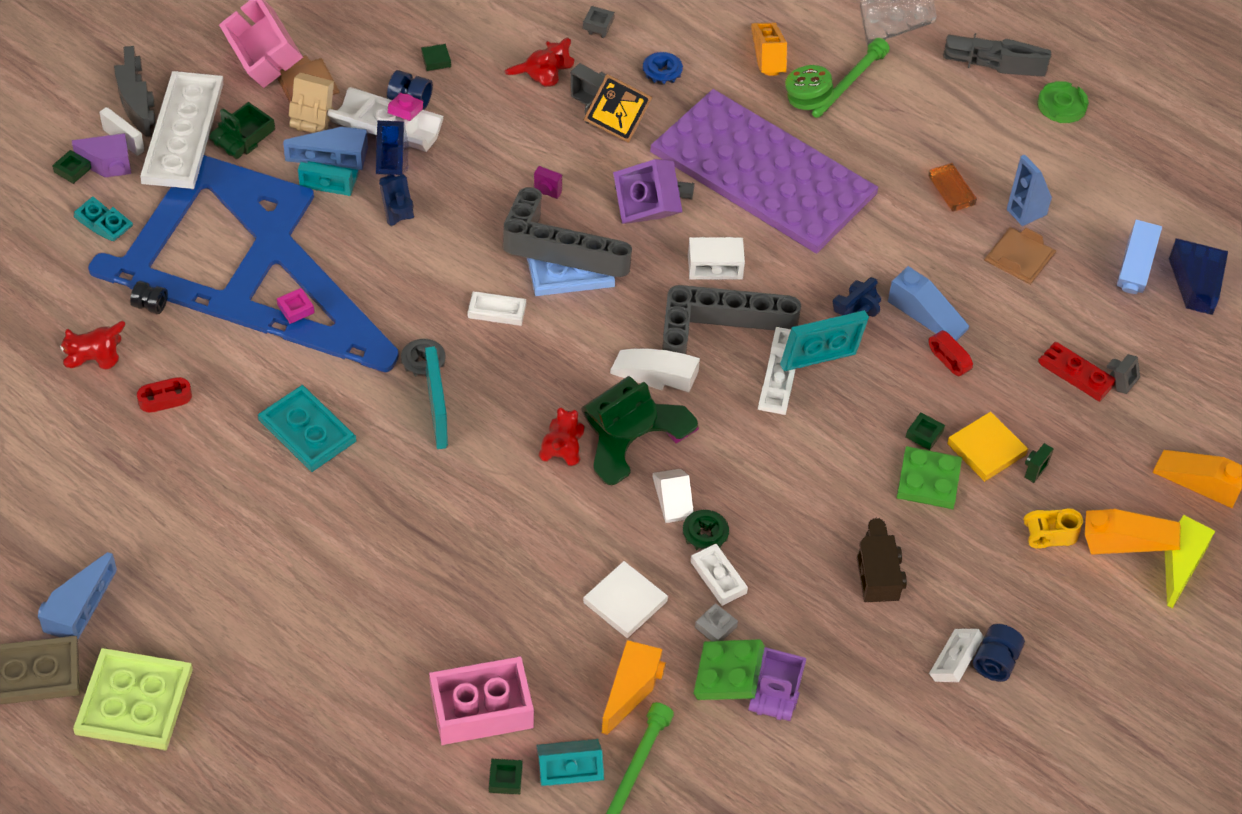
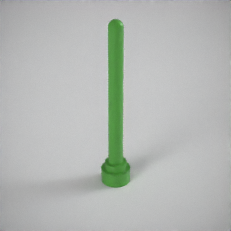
M875 38L868 45L867 54L834 87L832 99L826 105L812 110L813 117L819 118L874 60H881L889 53V44L884 39Z
M658 702L652 703L647 713L648 727L606 814L621 813L659 731L668 727L674 716L673 710L668 706Z

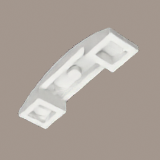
M780 327L775 329L758 410L786 415L796 369L784 371L780 362L791 329Z

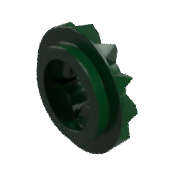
M698 510L691 513L685 519L682 535L685 536L687 544H692L696 551L699 548L706 549L714 544L721 548L722 544L728 540L729 525L726 519L715 511ZM701 528L704 530L711 529V535L708 536L706 533L701 535Z

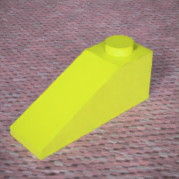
M1185 515L1179 521L1181 525L1180 550L1165 551L1167 606L1170 608L1174 607L1215 533V530Z

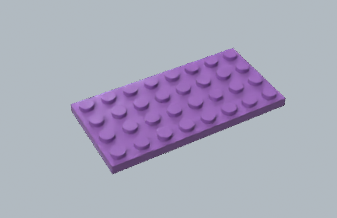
M714 89L651 144V153L663 160L674 161V166L816 254L878 191V186Z

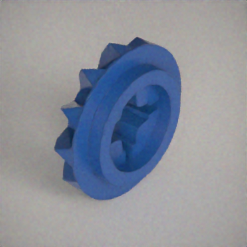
M653 53L643 62V71L646 78H652L654 83L657 81H662L663 84L667 81L674 83L676 78H681L683 64L677 56L671 53ZM667 65V70L664 69L663 71H659V69H662Z

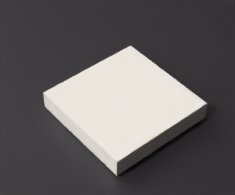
M625 561L583 597L585 605L626 638L630 637L668 601V595Z

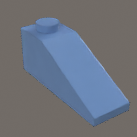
M337 127L285 139L283 142L285 161L296 163L311 161L362 170L368 150L367 130Z
M1024 154L1019 160L1006 210L1021 226H1025L1047 215L1052 196L1042 172Z
M907 266L892 281L888 302L934 333L944 330L957 341L969 329L967 322L928 278L911 267Z
M107 552L55 589L47 602L41 604L38 611V619L44 633L59 638L77 636V639L80 638L117 571L112 553Z

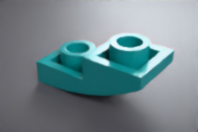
M94 196L74 211V218L81 224L113 242L133 226V223L117 209L112 207L109 210Z

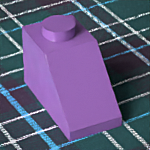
M125 133L72 140L74 152L89 160L91 163L90 170L105 178L131 174Z

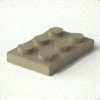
M77 636L0 644V704L80 695L79 644Z

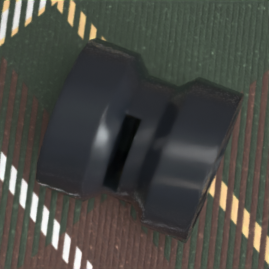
M138 281L131 293V306L138 309L145 307L149 312L158 315L166 306L168 290L160 286L151 287L147 282Z

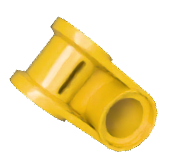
M1070 508L1048 511L1036 510L1029 512L1023 518L1024 524L1028 527L1030 533L1028 538L1029 545L1035 549L1074 545L1079 539L1083 524L1082 515L1077 510Z

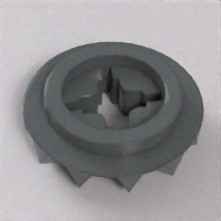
M414 340L403 348L401 363L404 365L406 372H413L415 377L418 374L426 376V362L424 360L419 361L418 355L426 358L425 347L435 346L437 348L439 367L441 368L445 365L446 354L444 348L434 340Z

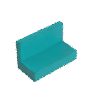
M311 161L307 163L300 162L298 167L299 185L313 190L351 196L359 174V170Z
M598 739L536 745L541 786L604 780L603 754Z

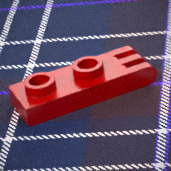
M1054 342L1044 355L1038 359L1041 366L1099 402L1114 387L1116 382L1113 376L1058 342Z

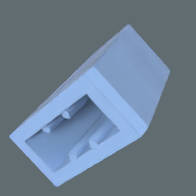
M1140 220L1135 221L1129 235L1116 285L1121 287L1124 292L1130 294L1143 293L1162 226Z

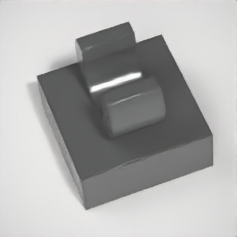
M591 6L583 21V29L588 30L590 35L595 32L601 34V38H605L614 21L615 12Z
M1128 354L1122 362L1118 359H1112L1107 365V369L1113 370L1110 375L1115 378L1117 392L1127 394L1140 378L1137 356Z

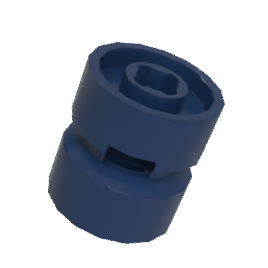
M396 70L388 84L387 99L393 100L400 93L409 94L414 98L422 100L423 110H425L431 99L433 82L420 76H416L413 79L412 74Z
M1004 624L991 625L973 660L974 668L983 677L992 681L1003 682L1008 680L1015 667L1016 660L1019 658L1024 647V637L1010 626Z

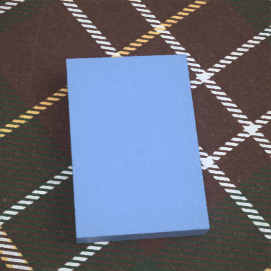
M527 258L535 296L615 287L614 276Z

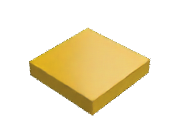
M991 411L950 436L947 442L955 453L962 457V460L984 482L1025 457L1028 452V448Z

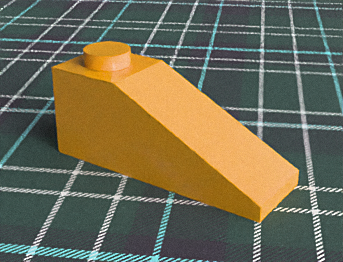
M751 23L757 64L761 73L768 76L779 75V72H786L787 42L777 24Z
M1163 450L1152 472L1230 508H1233L1242 490V465L1225 457Z
M1118 509L1086 511L1085 537L1091 555L1180 550V522Z
M627 640L603 715V734L608 735L653 691L656 679L662 680L666 667V662L661 661L662 649Z

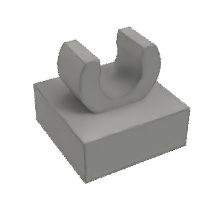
M715 603L696 621L695 628L711 641H723L737 628L738 621Z

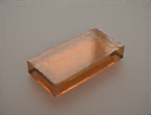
M953 163L929 170V178L952 212L976 205V196Z

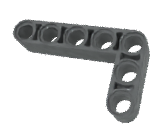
M527 187L518 192L503 226L502 248L505 252L614 277H624L629 274L632 256L630 244L620 240L538 223L541 216V191L533 187Z
M686 285L673 286L669 289L667 295L662 350L687 354L690 322L774 331L776 327L791 329L798 326L801 302L796 297L790 295Z

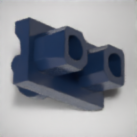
M391 174L380 178L379 185L389 226L391 227L401 220L414 218V205L410 197L407 177L404 174L396 177Z
M870 277L864 283L858 280L853 282L849 288V296L838 295L833 299L834 312L840 315H847L865 310L870 317H875L879 314L881 298L876 290L877 279Z

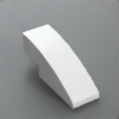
M658 349L620 350L610 370V374L622 378L630 376L637 383L646 382L649 387L663 390L664 386L667 385L689 392L699 371L700 358Z

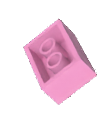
M521 656L429 673L430 693L441 745L533 728L534 709Z

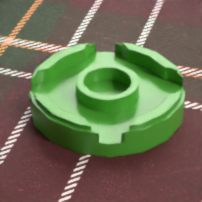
M1066 81L1048 83L1040 91L1037 100L1038 108L1042 114L1050 120L1059 123L1079 121L1085 116L1089 105L1088 96L1080 87L1075 88L1072 86V83Z

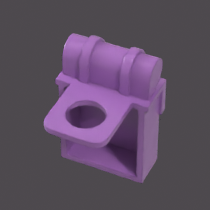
M765 647L756 696L754 699H751L748 711L756 712L758 715L764 714L775 717L780 721L781 719L791 721L800 693L798 691L806 658Z

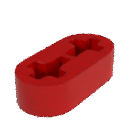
M942 330L929 338L931 351L954 375L962 376L972 370L973 361L970 355L949 333Z
M181 377L146 384L139 388L137 392L140 409L148 413L185 405L192 398L189 381ZM181 389L182 393L176 394L175 390ZM153 396L154 400L148 401L147 397Z

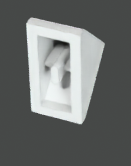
M682 469L653 473L652 477L665 523L685 520L694 512L689 475Z

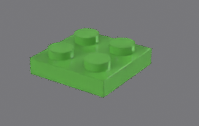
M906 446L897 498L954 509L962 457Z
M762 640L704 642L693 693L697 700L754 699L765 648Z

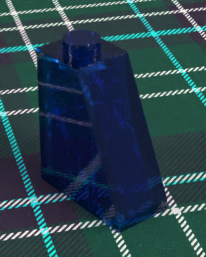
M377 120L376 174H405L408 171L409 153L405 121Z
M1176 238L1169 255V261L1185 307L1213 315L1220 298L1228 251Z

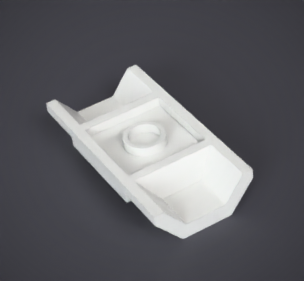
M351 87L347 89L343 105L337 111L329 109L327 116L333 123L349 128L366 129L367 133L384 137L389 141H401L403 145L425 152L437 140L443 122L442 115L425 110L419 112L411 121L389 114L388 104L392 100Z

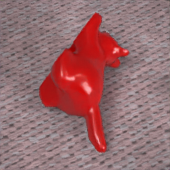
M565 38L560 43L547 41L546 45L548 48L534 51L527 58L526 62L506 69L505 74L518 75L528 73L533 81L541 83L542 86L550 87L556 85L559 81L558 70L569 69L574 65L575 60L569 55L571 39Z
M120 321L111 327H99L79 335L73 333L70 329H66L65 337L60 346L61 350L68 355L63 360L64 366L67 368L79 367L87 360H96L99 367L105 370L115 366L119 361L116 346L121 342V335L119 333L124 329L125 322Z
M561 407L557 410V418L552 419L550 423V433L546 434L542 440L538 456L544 462H548L552 457H561L568 466H575L581 460L578 440L583 436L585 426L582 423H578V412L576 410L565 411Z

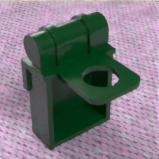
M247 102L232 114L225 109H221V122H218V127L211 132L209 140L218 148H222L229 156L238 159L243 153L247 155L258 147L257 143L275 131L274 119L250 102Z

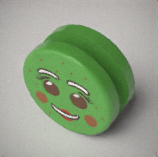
M819 65L799 67L792 71L785 81L788 100L792 106L798 109L812 110L826 105L834 95L831 73L828 69Z

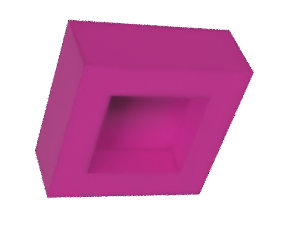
M400 93L388 104L389 114L411 121L423 110V101L409 94Z
M302 288L277 298V305L290 324L315 313L314 305Z

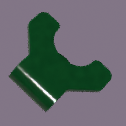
M627 376L581 408L587 422L599 435L593 468L595 473L607 485H616L630 475L631 469L625 458L626 451L637 437L652 431H663L671 434L676 439H683L698 427L697 418L685 406L655 404L651 398L647 383L642 382L638 384L630 376Z

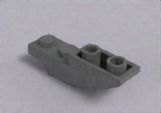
M134 46L124 47V65L114 66L120 100L131 122L141 133L149 137L151 136V126L156 125L154 110H150V107L155 106L153 91L148 92L146 81L142 80V74H138V71H142L141 56H136Z

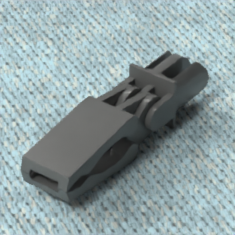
M974 33L973 38L948 35L943 52V58L969 63L968 68L973 64L993 68L1003 74L1045 77L1052 55L1049 49L1010 39L993 41L976 38V33Z

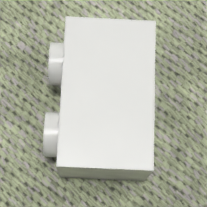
M689 238V279H743L745 265L743 238Z

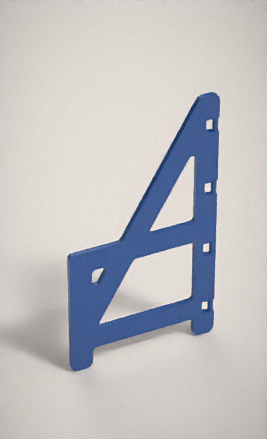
M203 156L195 188L171 187L125 256L115 257L106 253H99L88 266L89 273L93 277L111 283L115 282L132 290L138 281L147 282L151 287L160 286L168 290L167 301L266 334L270 333L282 337L284 340L342 359L346 358L381 372L391 371L399 358L398 349L291 237L292 232L314 199V191L310 188L209 156ZM205 188L211 190L256 239L223 290L213 289L150 268L200 191ZM266 200L277 204V207L273 211H267L259 202ZM279 264L335 324L327 326L305 318L290 324L281 310L253 302L251 299L271 266ZM122 272L129 275H133L132 280H127L119 276ZM197 297L209 300V304L207 306L195 302ZM276 322L287 327L283 331L272 327V325ZM352 348H355L364 351L365 353L362 357L350 353V351Z

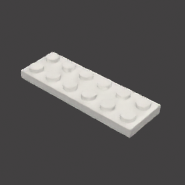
M172 71L140 175L141 184L195 188L223 88V76Z

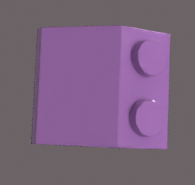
M654 159L613 172L622 224L662 219L682 213L674 161Z

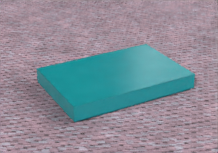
M864 310L792 327L780 362L782 369L789 371L856 355L869 316Z
M435 346L425 347L427 387L437 449H444L448 446L447 413L437 348Z
M303 384L258 414V420L311 473L357 442L356 435Z

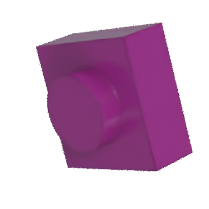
M538 166L534 172V188L541 191L543 195L558 199L562 193V174Z

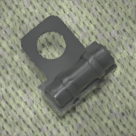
M579 63L570 71L571 97L586 105V115L606 74L603 72L597 73Z

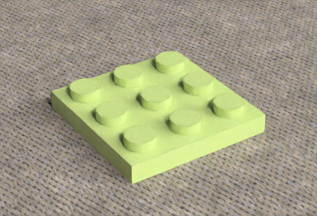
M101 648L73 728L75 735L167 750L193 671L192 663Z

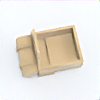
M299 73L294 77L293 96L289 106L291 128L310 133L328 130L330 118L327 116L329 109H333L334 81L304 73Z

